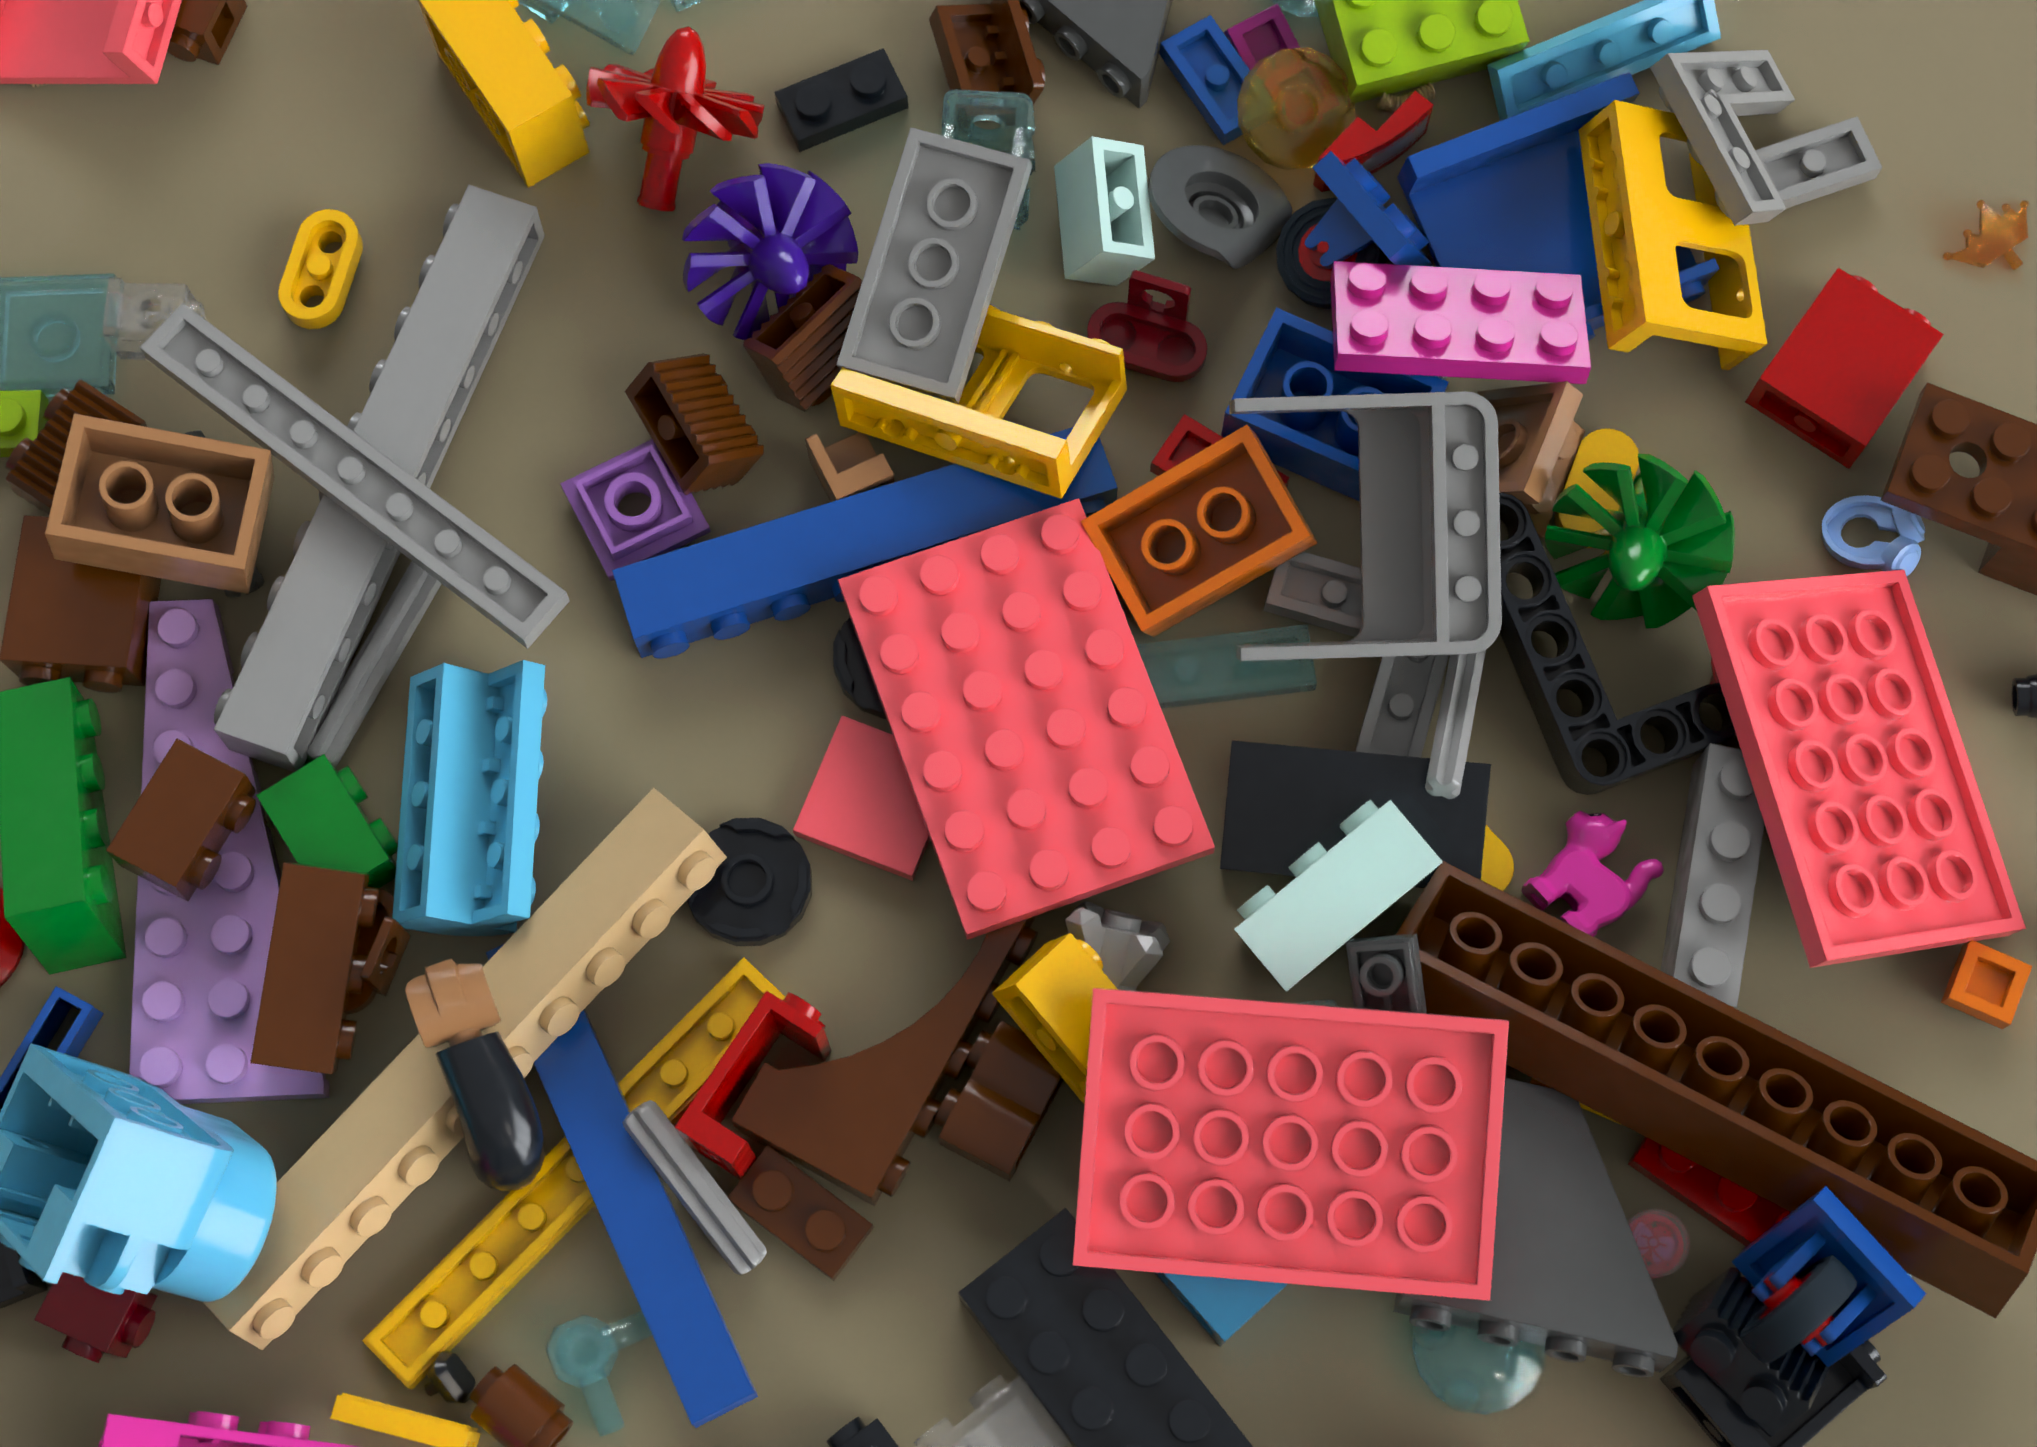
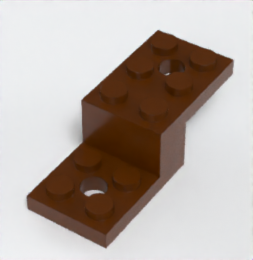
M1927 382L1917 399L1880 501L1989 542L1978 573L2037 595V424ZM1954 452H1964L1971 455L1978 463L1980 469L1979 476L1966 478L1957 474L1950 465L1949 455Z

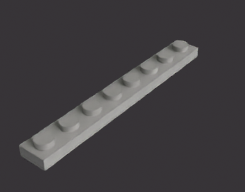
M184 303L139 347L148 361L264 449L271 450L273 456L527 649L570 602L565 590Z

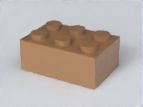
M74 413L45 531L53 557L61 561L249 594L275 478L271 450Z

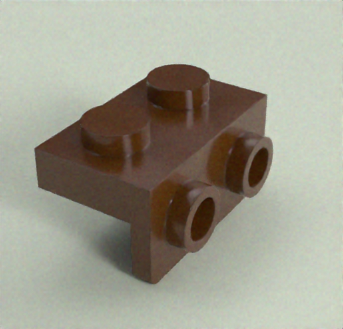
M992 0L990 4L936 6L929 18V22L959 122L1024 119L1044 89L1045 69L1042 61L1036 58L1029 35V17L1025 8L1020 6L1019 0Z

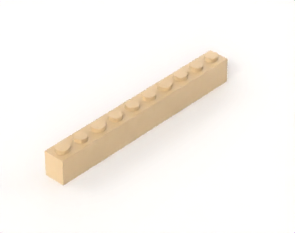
M653 788L482 967L501 1019L497 1025L481 1030L482 1035L499 1032L523 1078H525L530 1072L533 1063L558 1036L565 1034L575 1025L579 1014L605 987L613 984L621 976L625 965L650 939L658 936L667 927L671 916L696 890L703 888L709 883L716 869L727 856L701 826ZM418 1034L277 1182L276 1202L270 1229L253 1267L231 1293L216 1301L203 1302L228 1331L262 1351L273 1339L285 1333L292 1325L297 1313L322 1287L327 1286L338 1277L346 1261L370 1236L375 1235L386 1226L395 1209L417 1186L425 1183L434 1175L439 1163L464 1137L453 1097L436 1057L437 1052L450 1047L449 1042L436 1047L426 1048L420 1034Z

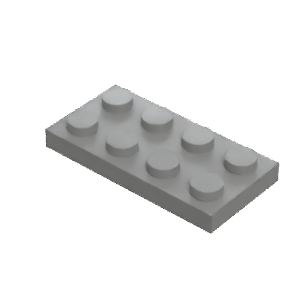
M910 128L836 364L840 370L843 367L959 404L1032 169L1030 159L920 129Z

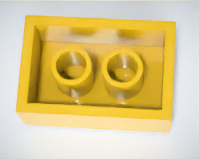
M417 0L439 57L528 188L590 153L583 129L589 127L590 123L577 101L581 97L580 90L572 75L563 64L556 68L553 67L546 56L550 48L544 35L533 19L522 22L515 11V8L519 6L517 0Z

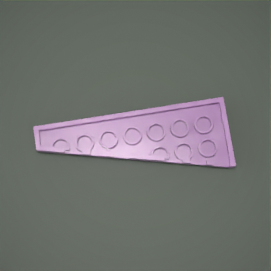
M213 599L151 601L149 603L141 794L177 738L246 774L256 789V793L253 796L256 800V806L246 826L237 834L231 832L218 854L222 856V860L213 880L203 890L196 888L189 901L138 876L129 1075L159 1087L179 1104L329 1098L330 1085L324 1073L250 1063L281 873L271 830L267 827L263 806L256 796L262 791L258 774L254 771L252 758L229 750L214 731L216 725L214 723V712L217 702L226 689H233L235 685L232 676L234 670L219 607Z

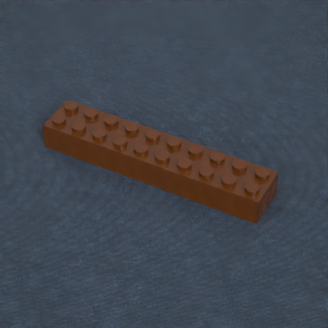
M1444 861L1438 866L1396 935L1417 933L1427 1014L1509 1021L1506 1064L1789 1212L1794 1211L1827 1186L1907 1273L1995 1319L2028 1275L2037 1251V1160Z

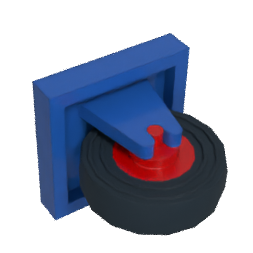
M1332 151L1312 168L1337 198L1315 200L1295 211L1283 226L1276 247L1278 271L1288 290L1306 304L1327 310L1332 309L1330 278L1334 261L1386 264L1388 257L1395 265H1433L1421 251L1429 243L1423 233L1394 203L1387 208L1383 206L1392 197L1379 181L1355 157L1345 164Z
M1827 1186L1747 1245L1731 1261L1754 1286L1752 1290L1754 1295L1765 1304L1751 1318L1740 1334L1744 1345L1764 1364L1777 1360L1801 1343V1346L1810 1356L1816 1354L1829 1367L1914 1309L1926 1295L1923 1289Z

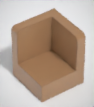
M858 432L825 448L817 433L805 438L809 461L830 502L895 482L894 473L884 454H876L867 435Z

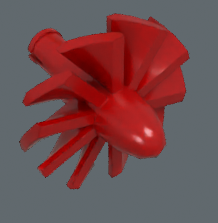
M689 26L677 29L669 37L658 55L655 68L641 73L618 64H608L604 69L590 67L586 86L587 105L611 109L618 119L626 122L644 118L640 143L642 144V149L647 152L637 203L653 210L675 211V200L683 159H689L690 154L694 152L697 131L723 141H731L732 134L756 139L759 132L757 126L762 121L765 105L753 103L754 96L749 93L713 90L716 88L717 82L705 79L706 61L704 46L698 32Z

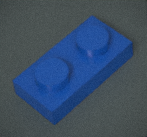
M1211 15L1160 42L1159 55L1222 145L1231 142L1274 117V103Z

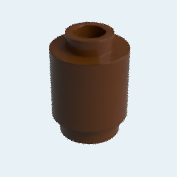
M517 1364L512 1365L505 1372L497 1366L492 1368L478 1383L469 1397L476 1404L470 1418L504 1447H557L574 1423L563 1413L565 1405Z

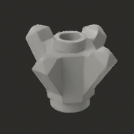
M1088 901L1081 903L1065 919L1068 934L1072 933L1076 939L1086 942L1098 953L1103 962L1102 971L1118 990L1136 991L1140 982L1164 956L1162 951L1170 942L1163 923L1158 921H1142V918L1115 910H1104V908Z

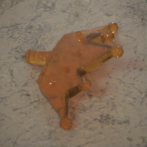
M1979 200L1976 203L1977 208L1980 209L1979 235L1972 234V231L1969 229L1964 230L1963 236L1966 238V248L1955 253L1945 252L1943 255L1946 261L1953 259L1982 268L2003 255L2012 269L2016 270L2024 263L2012 248L2028 238L2026 208H2028L2029 202L2022 200L2020 202L2021 209L2018 213L2010 207V204H2003L2002 211H2004V215L2002 217L1986 206L1985 201Z

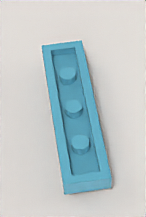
M1643 0L1488 64L1487 67L1499 120L1502 121L1627 72H1630L1631 75L1650 68L1667 53H1686L1720 39L1721 35L1714 0Z

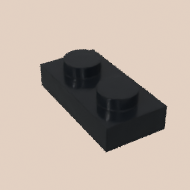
M884 48L774 92L776 104L799 152L908 108V96Z

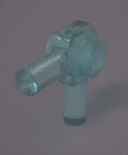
M642 1311L609 1325L583 1314L555 1326L545 1347L556 1379L582 1389L599 1436L613 1433L625 1426L607 1376L610 1375L618 1357V1350L652 1336Z

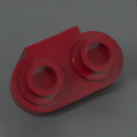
M1133 270L1131 273L1127 303H1107L1099 307L1092 314L1088 322L1087 338L1101 339L1113 346L1122 348L1126 369L1165 381L1183 382L1195 377L1202 370L1207 356V342L1204 334L1197 326L1187 321L1191 287L1141 271ZM1145 290L1162 292L1173 300H1167L1166 304L1153 301V296Z

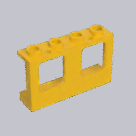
M1614 100L1578 130L1608 349L1629 353L1652 335L1718 347L1721 369L1730 370L1767 345L1765 321L1763 319L1749 224L1734 226L1732 220L1721 211L1715 199L1716 190L1703 166L1691 154H1689L1696 201L1677 198L1668 191L1665 182L1660 137L1687 142L1688 139L1674 113ZM1676 246L1703 251L1705 261L1715 258L1720 269L1708 281L1712 312L1691 308L1683 300Z
M989 305L975 350L976 353L983 356V360L963 389L959 404H954L843 367L830 385L840 426L1060 499L1063 498L1127 391L1122 348L1113 346L1101 339H1090L1055 328L1043 321H1032L1006 313L992 305ZM1038 373L1089 388L1094 392L1066 440L1003 420L1030 376Z

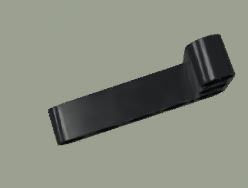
M1499 493L1500 520L1506 525L1508 531V539L1500 541L1502 608L1500 635L1559 774L1567 787L1576 793L1585 795L1600 793L1702 753L1710 743L1719 745L1735 736L1736 733L1720 683L1702 686L1617 720L1527 509L1513 495ZM1516 573L1527 578L1532 586V598L1521 599L1513 595L1507 587V574ZM1533 631L1546 632L1553 637L1557 645L1556 657H1543L1535 651L1531 642ZM1558 689L1571 690L1577 694L1582 704L1580 717L1568 716L1560 710L1556 700ZM1701 702L1713 705L1720 712L1722 717L1720 731L1709 729L1701 721L1699 716ZM1643 725L1654 726L1663 735L1665 746L1662 754L1649 751L1642 743L1640 732ZM1585 747L1595 748L1605 757L1607 770L1604 777L1592 775L1583 766L1581 756Z

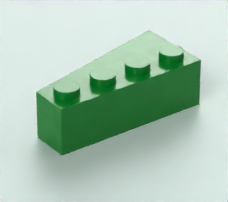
M70 677L0 692V839L4 917L49 975L127 958L113 859L106 851L110 845L103 797L105 776L102 763L97 755L95 737L101 735L100 716L93 699H84Z

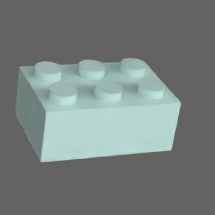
M1371 799L1340 824V828L1346 834V837L1328 852L1318 842L1288 867L1296 878L1281 891L1275 894L1270 886L1266 885L1237 909L1244 918V921L1234 930L1286 992L1443 863L1391 800L1379 809Z

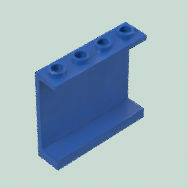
M1627 72L1408 156L1397 179L1420 231L1429 241L1427 247L1436 267L1581 275L1588 341L1595 337L1593 330L1605 326L1578 130L1614 100L1633 104L1640 93L1631 73ZM1676 246L1682 297L1685 303L1688 304L1706 293L1703 286L1720 268L1715 258L1697 264L1690 248Z

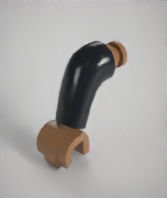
M452 958L425 967L424 975L416 977L407 983L405 993L425 1047H436L449 1042L450 1047L437 1052L436 1057L457 1109L470 1165L478 1179L490 1188L502 1191L522 1189L529 1185L541 1170L545 1157L543 1129L528 1086L500 1033L493 1032L482 1035L481 1030L495 1026L501 1021L481 964H456Z

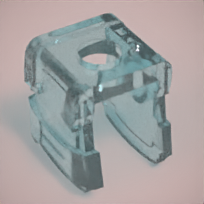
M950 90L945 94L942 112V136L1030 159L1032 164L1030 175H1032V172H1035V153L1032 135H1035L1034 110L1032 99L1028 95L1014 92ZM979 120H990L999 123L1001 127L983 129L975 126L973 123ZM1028 182L1013 230H1020V227L1028 221L1031 190Z

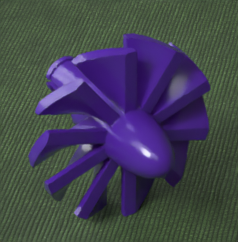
M771 163L758 164L760 175L729 179L716 184L709 190L720 201L717 205L713 204L701 212L684 229L683 241H728L730 250L727 252L689 253L683 270V283L688 292L720 270L736 266L730 281L697 303L706 318L717 325L723 326L737 292L751 283L750 297L733 333L735 338L741 340L752 338L753 332L760 330L761 324L770 320L765 296L768 289L774 291L777 309H779V307L787 305V299L795 297L796 293L807 286V282L813 280V275L821 272L822 266L831 264L846 271V264H857L858 246L848 217L852 213L843 199L824 180L811 171H808V174L783 165Z

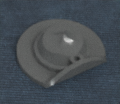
M1203 145L1183 146L1173 149L1159 158L1149 176V199L1161 222L1187 245L1209 256H1214L1233 269L1244 267L1262 254L1280 236L1283 226L1292 216L1290 202L1271 176L1251 161L1224 149Z

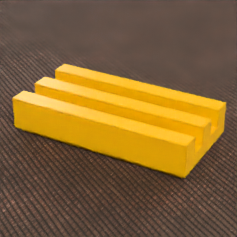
M343 1392L341 1396L337 1395L330 1419L435 1447H477L481 1433L477 1432L478 1428Z

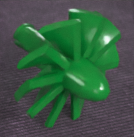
M1638 453L1640 473L1635 476L1634 481L1631 466L1623 464L1593 463L1583 469V472L1617 502L1620 506L1618 511L1604 509L1578 484L1565 489L1554 502L1553 512L1591 518L1604 527L1603 529L1595 532H1584L1547 525L1545 543L1554 560L1586 547L1605 550L1600 556L1555 572L1561 589L1590 599L1609 569L1612 578L1591 610L1590 615L1600 620H1621L1643 616L1645 628L1652 629L1671 622L1691 607L1696 610L1692 597L1694 594L1707 586L1723 584L1732 568L1735 549V528L1731 511L1724 513L1713 488L1701 473L1694 470L1689 480H1687L1681 473L1661 459L1650 454Z

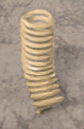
M1428 82L1427 85L1424 84V86L1416 89L1428 101L1435 99V89L1431 83ZM1410 91L1409 94L1406 93L1403 96L1387 95L1385 92L1380 103L1377 104V108L1385 109L1386 112L1388 110L1395 112L1400 107V104L1402 105L1413 92Z

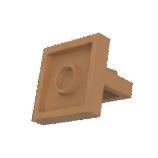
M1568 381L1478 391L1477 394L1486 398L1494 407L1498 418L1499 493L1513 495L1523 503L1539 538H1543L1553 514L1552 507L1556 498L1562 492L1585 430L1573 421L1583 394Z

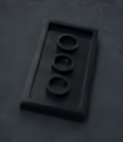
M1232 740L1220 869L1295 876L1288 867L1318 842L1328 852L1346 837V834L1340 828V824L1371 799L1378 809L1391 800L1442 861L1481 880L1491 764L1466 762L1460 794L1453 799H1447L1443 796H1432L1426 791L1425 784L1430 758ZM1437 868L1414 887L1425 888Z

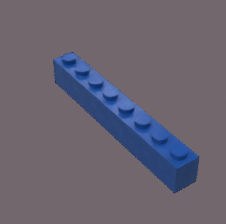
M1073 427L1050 435L1066 440ZM1099 437L1062 499L957 464H952L612 570L633 639L641 658L653 655L654 658L664 659L683 653L690 647L689 643L711 636L718 640L734 638L748 631L750 624L771 617H774L777 621L791 620L807 613L811 608L810 605L832 598L837 602H844L838 579L1077 498L1080 499L1086 517H1089L1117 500L1118 487Z

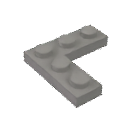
M1769 51L1667 53L1650 68L1660 85L1659 94L1663 103L1676 115L1688 138L1687 147L1690 154L1703 166L1716 190L1715 199L1719 208L1732 220L1734 226L1769 222L1786 210L1781 197L1737 116L1777 114L1795 101Z
M1302 552L1276 567L1263 611L1356 637L1362 627L1361 568ZM1449 655L1381 657L1355 752L1421 758Z

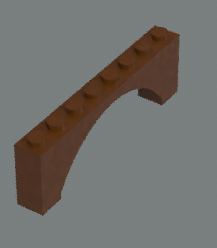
M1036 916L987 933L979 952L961 979L944 998L915 1023L887 1040L853 1055L817 1065L778 1070L764 1062L731 1120L737 1131L764 1146H770L784 1157L873 1206L876 1205L882 1192L892 1197L910 1166L911 1161L902 1156L913 1136L916 1134L925 1138L934 1125V1119L942 1104L935 1097L947 1076L957 1081L966 1067L965 1062L973 1047V1044L967 1042L972 1030L979 1019L989 1023L1000 1006L992 992L1000 986L999 982L1010 962L1020 967L1028 956L1038 935V932L1030 928Z

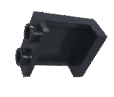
M1867 1340L1830 1366L1810 1410L1772 1437H1769L1688 1355L1663 1375L1660 1380L1717 1447H1803L1865 1391L1878 1387L1887 1379V1376L1877 1365L1881 1360L1880 1354L1874 1345Z

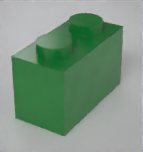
M323 754L256 795L298 864L370 874L368 887L380 888L395 879L396 863L392 855L397 852L398 843L381 817L370 823L359 803L369 797L348 765L338 771Z

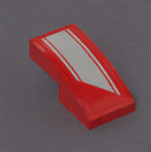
M1415 90L1377 131L1357 117L1319 156L1318 162L1332 151L1345 164L1355 157L1366 170L1373 174L1395 161L1426 134L1434 104ZM1315 172L1313 186L1321 192L1329 191L1330 188Z

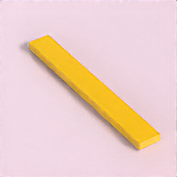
M743 957L618 1083L630 1111L640 1104L652 1100L657 1103L672 1125H674L682 1117L765 992L768 991L781 1000L785 996ZM566 1136L544 1157L541 1170L533 1181L522 1189L510 1191L362 1340L408 1389L413 1390L427 1375L428 1369L439 1354L443 1351H451L595 1205Z

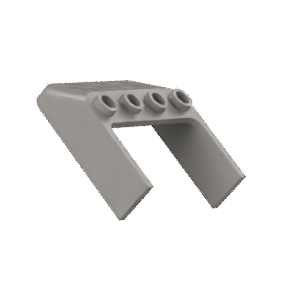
M1464 391L1236 398L1229 401V414L1346 412L1355 419L1358 426L1362 591V627L1356 637L1348 641L1235 644L1237 659L1240 661L1475 654L1484 651L1495 642L1502 625L1498 418L1494 407L1486 398L1474 392Z

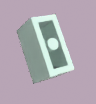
M1091 136L1054 166L1065 279L1117 286L1129 278L1133 270L1139 271L1155 260L1144 145Z

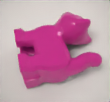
M1578 811L1569 817L1565 823L1568 834L1566 846L1553 857L1546 870L1540 876L1530 878L1523 884L1521 892L1541 911L1552 902L1562 898L1572 908V911H1567L1560 916L1562 921L1594 937L1600 928L1608 926L1624 916L1643 897L1649 882L1663 874L1664 868L1659 860L1647 859L1639 862L1629 877L1623 881L1618 875L1601 864L1599 860L1609 856L1616 849L1621 835L1626 828L1627 821L1625 819L1615 821L1605 813L1588 814Z

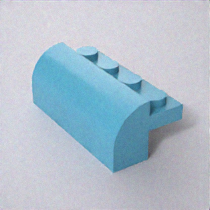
M522 660L487 674L443 663L410 677L392 919L397 920L403 928L442 935L496 936L515 933L517 931V922L530 918L531 905L536 894V883L533 877L534 844L540 829V820L536 813L538 780L542 774L544 764L540 746L542 717L547 707V693L544 689L545 665Z

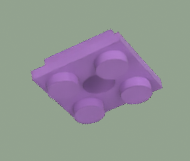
M653 439L560 483L610 581L615 579L612 572L614 569L671 552L711 532L692 493L684 494ZM639 492L651 498L648 509L638 516H626L618 511L620 501L630 493Z

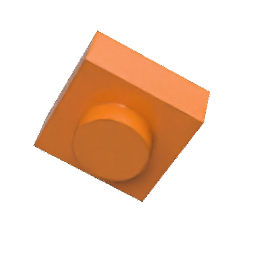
M1971 940L1964 943L1961 947L1941 1003L1995 1027L2004 1029L2012 1023L2032 965Z

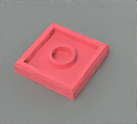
M841 716L793 828L794 836L913 881L930 837L894 737L885 731Z

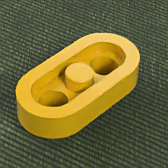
M334 209L320 210L308 216L299 227L278 290L279 301L289 319L299 327L305 329L326 327L332 324L343 311L363 251L362 237L354 221L344 212ZM332 242L342 243L338 251L334 253L324 252L328 244ZM320 295L324 297L318 306H305L308 299L313 296Z

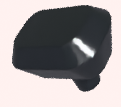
M450 1351L441 1352L428 1369L427 1375L431 1382L425 1384V1392L429 1396L440 1393L448 1403H466L469 1400L475 1387V1378L457 1354Z

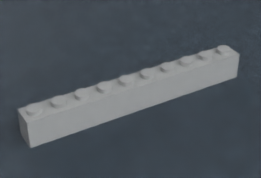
M468 185L460 204L454 203L449 208L443 224L444 238L436 255H429L422 265L419 275L420 289L412 306L403 308L398 316L394 330L395 343L387 360H379L372 372L369 384L371 394L362 413L356 412L347 425L348 428L429 489L545 237L536 206L472 185ZM319 491L320 503L311 522L305 521L296 534L293 545L294 559L286 576H279L271 587L267 600L269 612L259 633L253 632L243 647L241 654L242 670L233 689H226L222 693L214 712V723L216 724L214 731L229 750L291 772H295L304 766L308 757L307 750L326 718L401 553L321 491Z

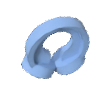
M1869 495L1844 498L1835 503L1826 512L1822 520V540L1826 550L1839 562L1858 569L1905 570L1906 576L1910 575L1916 568L1921 557V548L1918 543L1925 540V526L1921 516L1880 501L1881 497ZM1865 517L1876 523L1879 530L1897 532L1899 537L1890 543L1875 540L1871 545L1855 548L1843 541L1841 531L1850 520Z

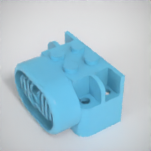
M31 1043L0 1111V1242L17 1251L21 1256L18 1262L25 1268L36 1272L43 1281L57 1284L61 1273L65 1272L83 1277V1280L89 1285L113 1294H123L125 1289L147 1295L153 1288L201 1302L216 1301L231 1293L253 1267L268 1235L276 1202V1171L268 1151L233 1122L180 1105L165 1091L147 1083L145 1080Z

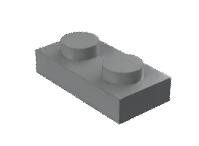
M1858 116L1755 150L1786 208L1876 179L1882 169Z

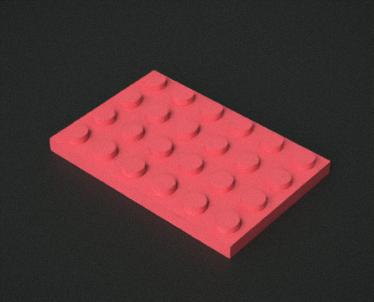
M1079 498L838 579L841 594L967 940L1213 854L1215 850V845L1102 555L1094 547L1081 523L1087 517Z
M1905 570L1707 586L1692 596L1810 968L1962 944L1971 940L1981 941L2006 937L2026 929Z
M1093 988L1073 1266L1490 1301L1509 1021L1503 1019Z

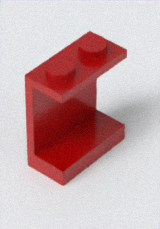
M1837 268L1760 376L1745 403L1850 469L1944 334L1933 328L1928 319L1921 313L1908 308L1903 309L1881 295L1877 288L1867 279L1850 275Z
M766 991L675 1126L690 1148L739 1180L742 1179L757 1157L745 1139L721 1125V1122L780 1034H783L825 1061L831 1052V1048L824 1030L826 1026L818 1020L822 1014L816 1008L790 992L781 1000Z

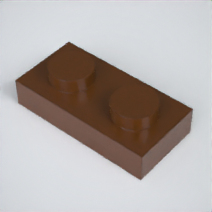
M768 1145L728 1196L735 1207L833 1281L874 1228L871 1222Z

